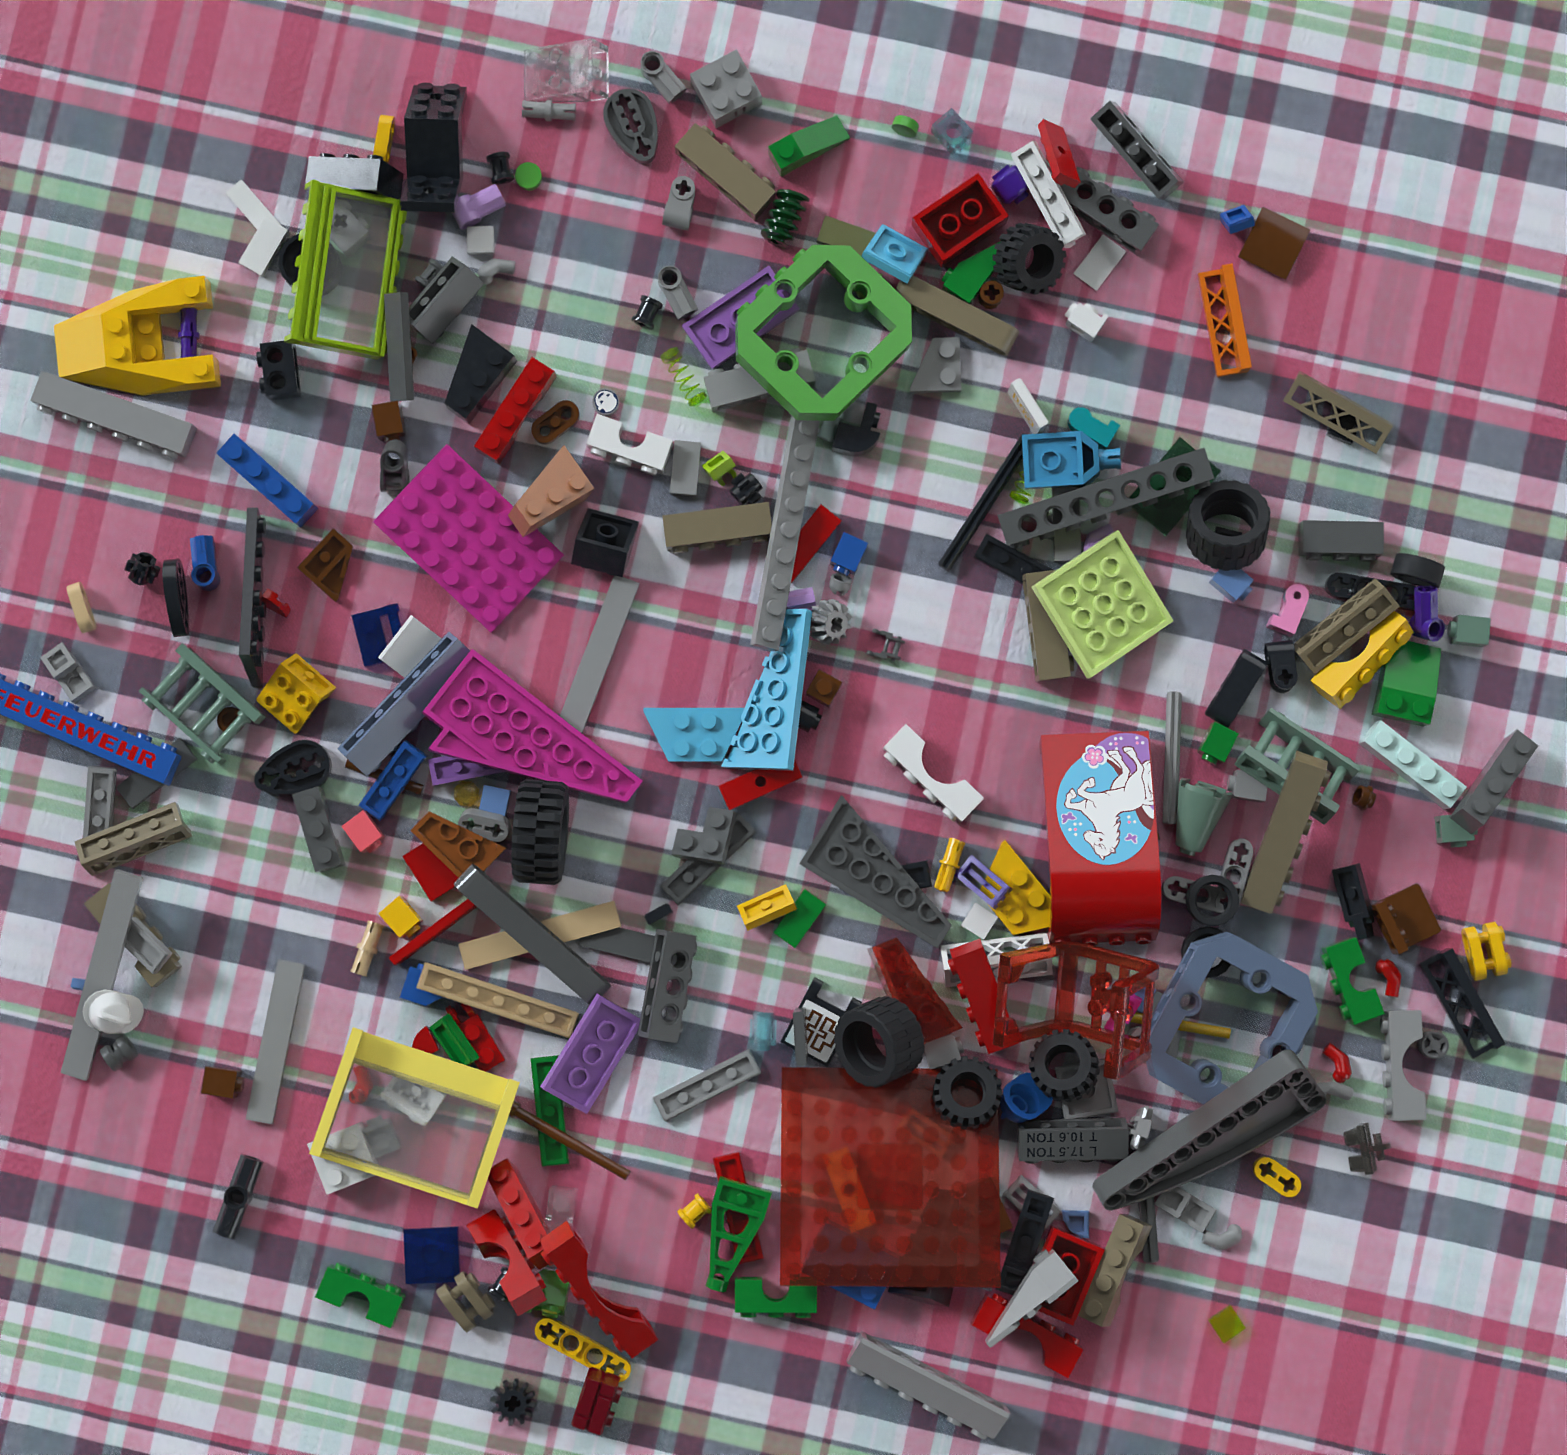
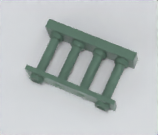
M182 643L175 650L181 656L178 659L179 663L152 693L142 687L139 690L145 696L142 701L153 711L158 708L203 749L201 755L213 764L216 761L223 765L226 760L219 754L221 750L246 723L250 724L253 721L259 725L266 716L189 646ZM194 668L201 674L198 677L199 681L170 710L160 699L187 670ZM214 686L220 691L217 695L219 698L195 725L190 728L180 719L181 715L207 687L211 688ZM233 703L240 709L237 713L239 716L210 746L199 735L226 705L230 706Z
M1270 708L1258 723L1266 728L1255 749L1248 745L1234 765L1280 795L1288 774L1286 769L1297 750L1328 761L1327 770L1334 774L1323 794L1318 792L1321 800L1317 811L1311 810L1310 816L1325 825L1340 807L1332 798L1342 780L1348 783L1360 771L1361 767L1350 758L1345 757L1286 718L1284 714ZM1275 735L1288 743L1278 763L1264 755Z

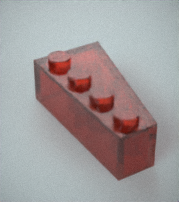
M897 937L867 948L886 996L898 999L914 1013L922 1028L924 1044L963 1028L951 1014L944 1001L940 999L932 988L933 986L928 979L921 973L917 964Z

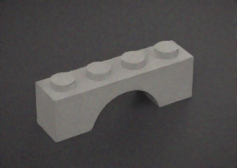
M1421 1010L1384 1011V1017H1380L1381 1033H1385V1044L1381 1045L1382 1060H1386V1071L1382 1073L1383 1087H1387V1098H1384L1383 1102L1384 1113L1388 1115L1389 1120L1393 1121L1426 1120L1425 1092L1414 1088L1407 1081L1402 1068L1403 1056L1407 1048L1415 1041L1423 1038Z

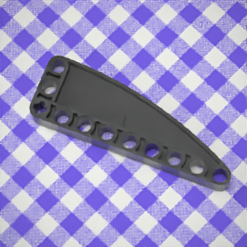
M1283 1050L1100 1175L1093 1182V1190L1103 1207L1109 1211L1159 1195L1206 1175L1266 1144L1320 1110L1326 1104L1327 1097L1294 1051Z

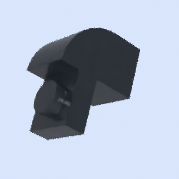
M867 402L860 427L839 421L832 452L853 457L862 456L870 452L877 445L881 433L872 431L871 428L877 429L881 415V413L876 412L878 404Z

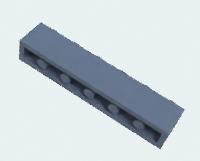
M448 632L337 749L366 776L371 772H375L381 766L382 760L399 747L402 739L418 727L419 722L425 716L422 714L423 710L470 650L452 633Z

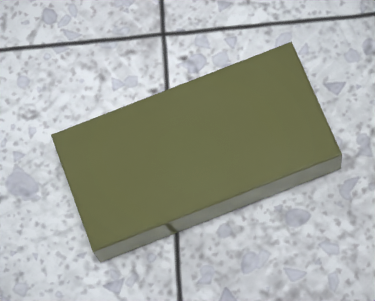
M825 215L817 243L851 246L862 256L863 251L874 237L875 232Z

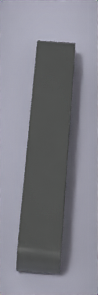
M472 863L455 881V887L586 1003L590 1005L596 994L603 996L611 987L610 983L478 866Z

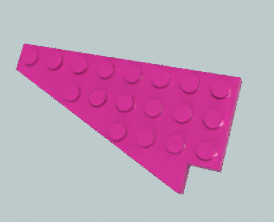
M471 649L422 712L423 715L443 729L428 748L433 753L535 780L563 782L569 789L626 803L643 782V780L473 649Z

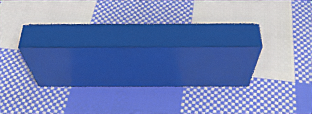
M405 740L358 806L381 821L424 762L427 755Z

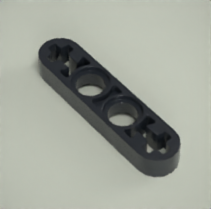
M1334 573L1326 579L1325 590L1334 598L1349 600L1357 593L1359 583L1365 582L1369 584L1375 578L1347 573ZM1339 578L1341 584L1349 585L1351 584L1350 580H1354L1351 587L1352 595L1348 594L1350 590L1348 588H1341L1336 592L1335 587L1331 586V582H1335ZM1377 579L1385 588L1393 587L1396 589L1398 597L1395 601L1400 606L1397 609L1415 611L1414 600L1405 599L1404 604H1401L1404 596L1403 589L1407 590L1405 595L1413 596L1414 588L1418 586Z

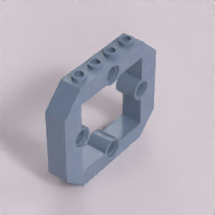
M1227 931L1190 943L1139 1038L1149 1075L1203 1105L1228 1088V1086L1221 1083L1222 1072L1220 1068L1206 1059H1197L1189 1066L1165 1052L1184 1017L1194 1016L1200 1011L1202 999L1198 991L1216 957L1241 970L1240 982L1246 989L1262 994L1274 988L1291 998L1271 1036L1261 1042L1259 1047L1260 1057L1253 1070L1273 1057L1272 1051L1277 1045H1280L1281 1051L1288 1049L1294 1051L1296 1055L1299 1054L1303 1047V1039L1307 1031L1309 1032L1316 1023L1315 1016L1318 1013L1307 974ZM1260 972V982L1253 985L1252 978L1254 974ZM1189 995V1004L1182 1008L1180 1005L1181 998ZM1209 1068L1210 1074L1208 1078L1201 1080V1072Z

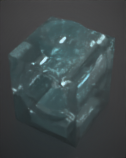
M953 108L932 124L931 133L951 155L957 150L961 153L972 143L970 139L972 138L973 130ZM949 129H957L961 135L958 138H950L946 132Z

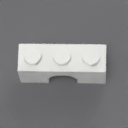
M599 414L596 415L586 443L587 447L591 449V454L601 458H606V455L615 457V462L627 467H631V464L641 466L642 472L656 476L657 472L664 473L674 445L673 440L647 431L641 445L634 448L627 447L620 441L623 423Z

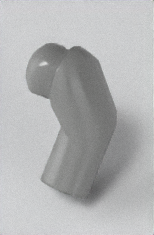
M496 258L491 259L479 267L477 272L478 278L484 284H490L493 276L498 272L514 274L516 262Z
M1231 1224L1227 1231L1221 1235L1205 1230L1202 1243L1226 1250L1241 1241L1242 1229L1237 1224Z

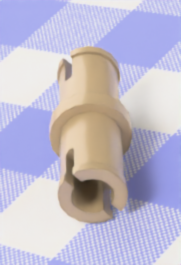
M369 920L362 941L357 944L358 952L350 972L367 977L374 954L377 955L378 949L376 947L384 925Z

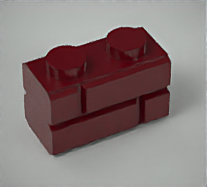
M589 1367L571 1422L572 1427L587 1430L599 1436L603 1434L605 1426L611 1427L615 1412L610 1409L612 1403L618 1404L623 1390L622 1387L618 1386L620 1381L618 1375L609 1372L605 1373L603 1370Z

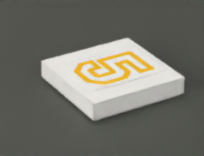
M1018 378L1011 382L1007 393L1033 434L1043 433L1048 420L1022 379Z

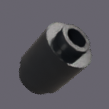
M801 701L798 728L808 733L811 728L816 730L822 718V715L818 714L820 708Z

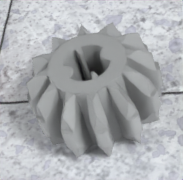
M829 599L828 601L820 600L819 606H812L810 636L813 639L820 641L824 645H830L831 643L839 644L840 638H847L845 631L852 628L848 624L852 616L847 613L848 608L846 605L839 603L837 600Z

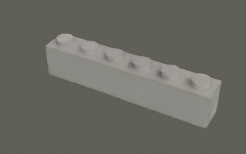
M44 371L40 373L30 400L37 405L36 410L49 415H52L53 411L63 414L62 419L77 424L78 420L88 423L87 428L100 433H102L103 429L113 432L112 437L127 442L128 438L137 440L136 445L151 451L154 446L163 450L161 454L173 459H177L178 455L187 457L197 430L192 423Z

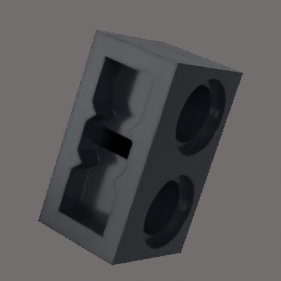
M284 341L260 343V351L256 352L258 367H262L263 378H259L261 393L265 394L270 401L302 397L296 345ZM273 353H283L280 362L271 363L270 358ZM285 378L286 383L282 389L276 390L273 388L276 379Z

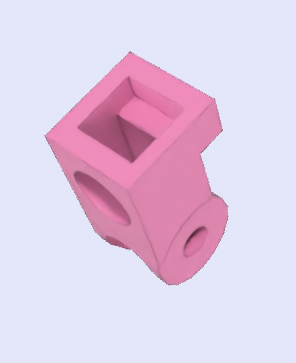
M1294 584L1284 591L1282 595L1283 605L1278 616L1273 614L1269 618L1266 628L1288 637H1292L1296 633L1309 599V592L1305 586Z

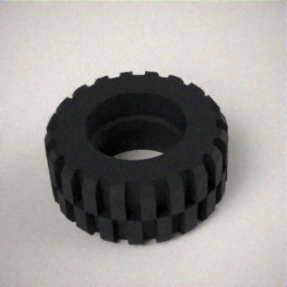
M526 779L518 787L513 819L511 868L513 879L519 883L556 885L562 880L569 823V788L563 782Z

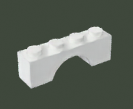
M905 724L883 747V750L886 752L883 756L893 766L899 764L905 770L903 775L913 785L918 782L925 789L922 793L932 803L938 801L944 807L942 812L952 822L957 819L961 823L984 797L966 780L953 784H944L931 778L925 771L922 763V751L925 741Z

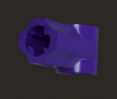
M1431 585L1415 587V615L1409 621L1414 632L1412 636L1437 642L1445 632V624L1443 620L1438 618V589Z

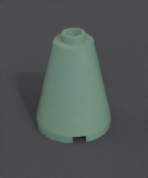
M1181 778L1178 788L1175 845L1180 847V852L1194 856L1196 852H1202L1228 806L1232 793H1226V789L1202 781L1192 785L1189 784L1190 779Z

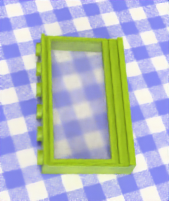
M311 180L305 184L304 189L309 190L308 202L303 205L302 214L306 215L304 229L299 233V241H303L301 255L297 256L295 261V267L299 268L298 279L293 283L291 290L295 294L294 307L288 313V320H292L291 331L289 335L284 337V342L378 360L384 357V354H387L384 294L397 292V288L394 286V279L400 269V261L397 260L398 250L403 245L404 237L401 234V226L405 223L407 211H401L399 199Z

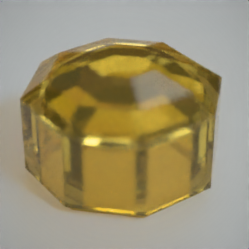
M461 781L454 788V799L460 806L472 807L480 800V789L472 781Z

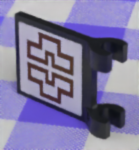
M814 977L798 1008L805 1007L808 1057L828 1067L836 1053L834 1036L839 1018L848 1010L860 1006L862 1001L852 997L846 1010H842L817 996L824 981ZM792 1018L780 1042L795 1050Z

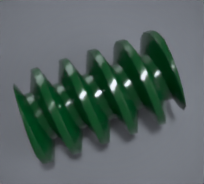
M780 189L776 193L778 199L773 200L772 203L775 209L769 210L768 213L771 219L765 220L764 225L767 228L761 230V236L777 247L790 249L785 240L794 241V237L789 234V231H798V227L793 224V221H802V218L796 213L797 211H806V208L800 203L801 201L809 202L810 198L797 191Z

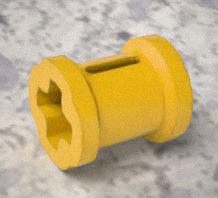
M699 1193L694 1195L695 1199L686 1207L680 1208L677 1211L691 1229L695 1227V1223L704 1215L712 1213V1208Z

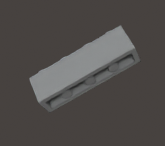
M800 348L789 350L798 357L799 366L797 374L809 386H814L815 377L808 351H801ZM785 362L778 364L779 369L782 371L791 370L789 364ZM739 363L734 365L732 370L715 369L708 372V376L704 377L712 412L772 397Z

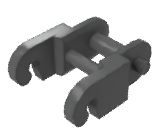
M873 629V633L885 636V645L881 653L867 650L866 654L886 660V657H891V661L900 660L901 657L898 656L900 645L905 644V641L901 640L902 637L894 638L892 637L893 633ZM890 641L895 642L892 654L887 653Z

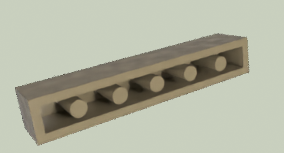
M1296 751L1244 887L1241 904L1272 914L1275 905L1280 907L1285 893L1281 888L1284 882L1289 883L1294 870L1293 867H1290L1293 858L1298 860L1303 844L1299 843L1302 834L1307 836L1310 830L1312 820L1308 819L1311 810L1317 811L1321 796L1318 795L1321 786L1326 787L1331 772L1327 771L1328 761Z

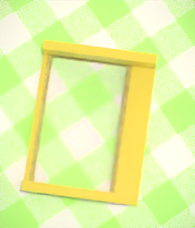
M353 1027L309 1154L478 1209L520 1082L387 1040Z

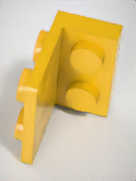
M295 653L280 663L256 698V701L291 732L296 734L301 730L317 705L331 696L336 687Z

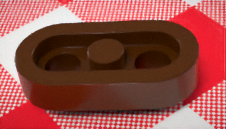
M568 400L558 402L533 422L531 432L534 439L544 445L551 444L578 423L580 418L578 407L575 403ZM565 411L571 412V417L567 420L562 418V413ZM544 427L550 429V433L547 436L541 435V429Z

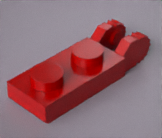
M460 1003L470 1017L463 1023L459 1019L456 1010L451 1005L445 1008L446 1012L450 1013L480 1057L474 1061L479 1070L486 1072L506 1060L480 1015L476 1014L472 1006Z

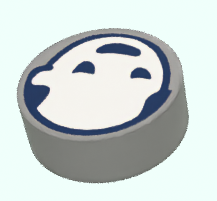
M600 389L593 396V407L598 414L611 416L618 410L620 405L619 397L612 389Z

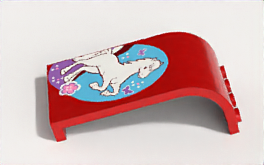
M1149 731L1041 735L1039 749L1042 756L1051 893V913L1048 930L1049 944H1055V947L1064 948L1074 943H1082V946L1086 947L1096 946L1101 942H1109V945L1112 946L1123 945L1128 941H1136V944L1139 945L1152 943V941L1156 940L1160 929L1161 872Z

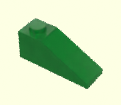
M836 115L791 133L769 145L768 155L782 177L848 141L850 137Z
M996 244L958 263L954 270L949 268L941 280L944 282L942 290L971 305L979 294L982 285L994 273L993 266L996 264V261H993V255L997 252V249H994Z

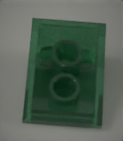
M1179 437L1159 462L1195 451V449ZM1209 461L1215 479L1221 470ZM1181 466L1178 468L1176 476L1180 481L1187 482L1192 477V471L1187 466ZM1157 474L1151 478L1150 484L1153 489L1162 490L1166 486V479L1164 476ZM1193 485L1183 489L1185 494L1170 499L1168 494L1157 497L1158 503L1143 507L1142 502L1131 506L1133 510L1158 531L1167 536L1189 510L1192 498L1200 489L1195 490ZM1139 486L1129 498L1135 499L1139 496Z

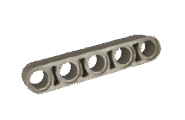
M915 276L911 277L908 284L900 280L895 289L911 304V310L1000 355L1008 356L1019 334V330L1012 325Z

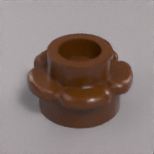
M1370 785L1368 787L1358 786L1353 794L1352 804L1361 811L1371 808L1376 800L1373 787Z

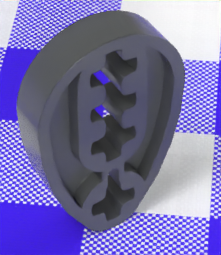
M621 89L616 91L607 99L604 105L603 117L606 128L612 139L627 156L639 164H649L655 158L658 145L657 122L649 98L638 90ZM622 97L626 101L630 100L628 102V109L631 113L635 112L633 114L634 123L636 125L640 124L636 133L632 129L627 130L630 127L627 117L622 118L625 115L623 107L617 106L620 103L619 99ZM638 140H641L645 148H651L648 150V156L644 157L643 154H637L640 151Z

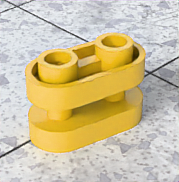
M1495 921L1483 924L1482 933H1478L1474 926L1462 928V941L1469 971L1474 981L1486 979L1487 970L1492 969L1493 974L1497 977L1508 974V968H1511L1510 956L1508 952L1504 951L1503 942L1505 941L1503 927L1498 926ZM1482 943H1485L1486 950L1489 959L1484 960L1481 947Z

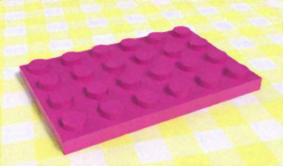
M448 444L435 455L373 521L376 526L489 632H492L564 556L538 529L522 537L508 517L513 506Z

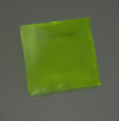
M1230 1304L1207 1319L1222 1343L1227 1342L1246 1329Z

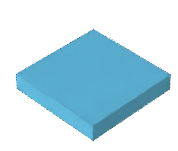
M882 224L863 251L861 257L866 262L908 284L929 249Z

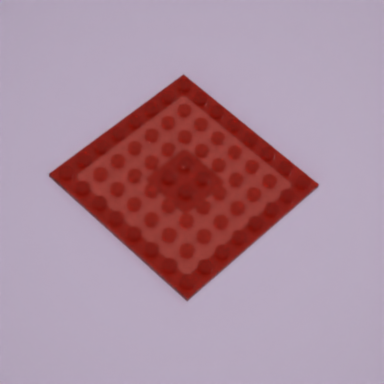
M782 1067L780 1286L1001 1288L998 1109L993 1118L989 1119V1122L985 1125L981 1124L975 1129L967 1127V1130L961 1129V1126H950V1122L947 1120L944 1122L940 1118L941 1114L936 1112L934 1108L935 1103L932 1100L933 1086L941 1068L931 1070L929 1068H916L911 1073L884 1086L874 1088L866 1087L856 1082L853 1077L849 1076L845 1068ZM961 1079L955 1082L951 1088V1095L954 1101L961 1106L973 1107L978 1105L983 1099L981 1087L973 1080Z

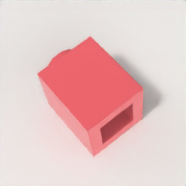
M362 810L341 826L362 853L368 851L371 854L383 845L381 840L385 838V835L367 811Z

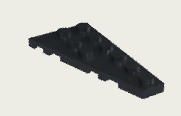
M258 507L247 508L239 657L252 687H263V642L265 641L263 618H266V603L262 601V558L265 555L262 533H266L265 517H261Z

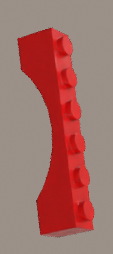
M565 1221L540 1239L544 1249L541 1255L549 1266L554 1264L557 1267L555 1271L564 1284L567 1282L571 1284L570 1290L578 1301L582 1299L585 1301L584 1307L593 1319L595 1317L599 1318V1326L607 1336L609 1334L613 1335L612 1341L621 1353L626 1351L631 1358H634L659 1340L652 1325L637 1307L624 1306L612 1302L600 1295L591 1286L587 1272L588 1251L581 1237L568 1221Z

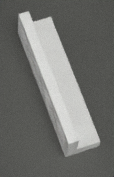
M1031 141L1012 153L1011 157L1050 229L1060 236L1058 240L1063 241V248H1071L1076 245L1075 241L1086 235L1060 185L1052 179L1051 168L1037 142Z
M1047 933L981 941L984 950L990 952L987 958L996 981L1053 975L1052 954ZM969 942L940 946L945 987H954L961 983L959 975H953L947 961V954H951L950 949ZM1043 943L1044 950L1033 951L1028 947L1031 944ZM1004 947H1013L1017 949L1012 954H1006L1002 952V949Z

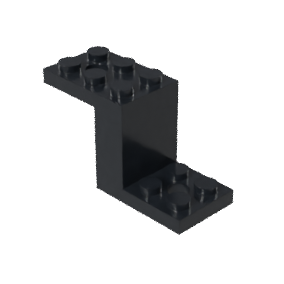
M420 83L413 86L404 116L407 179L400 200L401 211L455 213L463 181L461 118L467 99V87H461L453 83L444 86Z

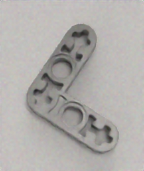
M1236 839L1229 844L1220 875L1226 878V874L1230 869H1236L1240 872L1241 879L1234 885L1238 889L1239 905L1253 856V846L1246 839ZM1240 843L1244 844L1243 848L1247 850V854L1242 855L1239 863H1245L1244 868L1239 865L1229 864L1230 859L1236 861L1237 852L1233 850L1234 847L1240 846ZM1179 876L1167 878L1162 884L1163 895L1169 900L1186 904V900L1183 899L1186 894L1177 892L1175 896H1172L1171 890L1168 889V884H1173L1174 881H1177L1178 887L1187 889V883L1192 884L1194 881ZM1204 886L1203 888L1208 893V899L1204 903L1197 902L1198 908L1222 914L1225 910L1223 909L1224 905L1220 903V899L1226 898L1227 893L1220 886Z

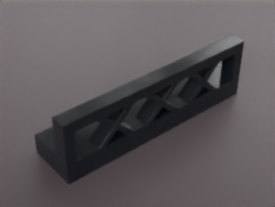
M1446 948L1419 963L1471 1059L1490 1049H1498L1506 1044L1453 948ZM1441 959L1445 966L1443 979L1433 976L1428 965ZM1448 974L1450 975L1452 981L1447 980ZM1436 980L1441 982L1440 987L1438 986ZM1446 983L1456 986L1458 990L1456 1002L1446 1000L1443 995ZM1461 999H1463L1466 1005L1460 1004ZM1449 1004L1455 1006L1453 1011ZM1459 1007L1470 1011L1472 1017L1469 1026L1458 1022L1456 1017ZM1475 1022L1479 1029L1473 1028ZM1462 1028L1468 1029L1467 1035ZM1472 1031L1482 1033L1487 1044L1474 1050L1470 1043Z

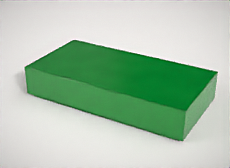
M806 889L803 890L795 901L797 909L787 913L773 932L794 948H796L826 906L824 902Z
M450 1013L429 1027L451 1061L469 1066L480 1058Z

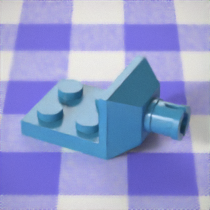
M1082 431L1022 435L1025 489L1073 486L1082 488L1090 485L1100 475V470L1121 469L1120 448L1098 449V444Z

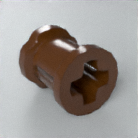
M988 281L982 285L978 299L985 309H996L1002 302L1004 296L1002 285L996 281ZM989 290H992L993 295H996L994 300H990V297L987 296Z

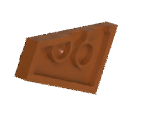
M430 811L410 830L458 878L472 863L485 872L507 849Z

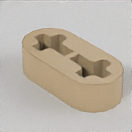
M77 582L68 585V597L80 631L84 634L97 629L82 583Z

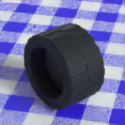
M1236 480L1212 482L1210 486L1201 488L1192 498L1186 527L1187 546L1195 558L1213 569L1229 571L1239 570L1245 566L1248 567L1255 560H1258L1265 549L1270 524V507H1268L1265 497L1247 483L1244 484ZM1216 515H1233L1248 523L1251 530L1239 536H1223L1210 530L1204 522Z
M883 996L845 1012L839 1018L838 1024L835 1027L834 1043L840 1063L849 1076L853 1077L859 1084L877 1088L911 1073L918 1067V1064L923 1059L922 1055L925 1049L924 1035L922 1034L920 1023H918L916 1016L909 1010L908 1006L896 998ZM872 1027L879 1033L884 1042L886 1056L882 1054L875 1043Z

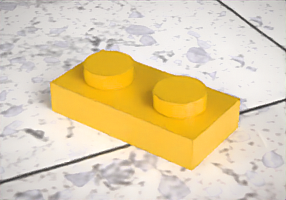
M786 884L737 905L747 931L797 909Z

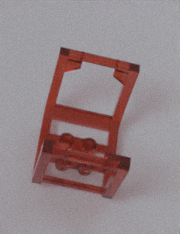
M1070 941L1054 942L1000 953L993 1045L1003 1048L1026 1040L1039 1038L1044 1034L1051 1035L1053 1030L1058 1029L1059 1032H1063V1029H1069L1071 1033L1076 1031L1082 1037L1112 1045L1105 1052L1103 1077L1119 1080L1151 1059L1152 1044L1149 1042L1155 981L1159 977V965L1144 958L1090 944ZM1059 956L1054 1019L1018 1027L1014 1018H1006L1008 984L1018 982L1025 964ZM1079 956L1096 960L1095 974H1092L1090 977V985L1092 987L1091 1000L1087 1005L1088 1012L1091 1014V1025L1073 1020ZM1107 963L1119 966V977L1113 984L1112 975L1106 971ZM1130 969L1138 971V973L1130 976ZM1145 987L1140 1039L1124 1034L1125 1021L1132 1018L1134 1013L1132 1006L1129 1005L1130 996ZM1108 1011L1114 1021L1113 1031L1101 1028L1102 1015ZM1123 1048L1132 1051L1131 1053L1122 1057Z

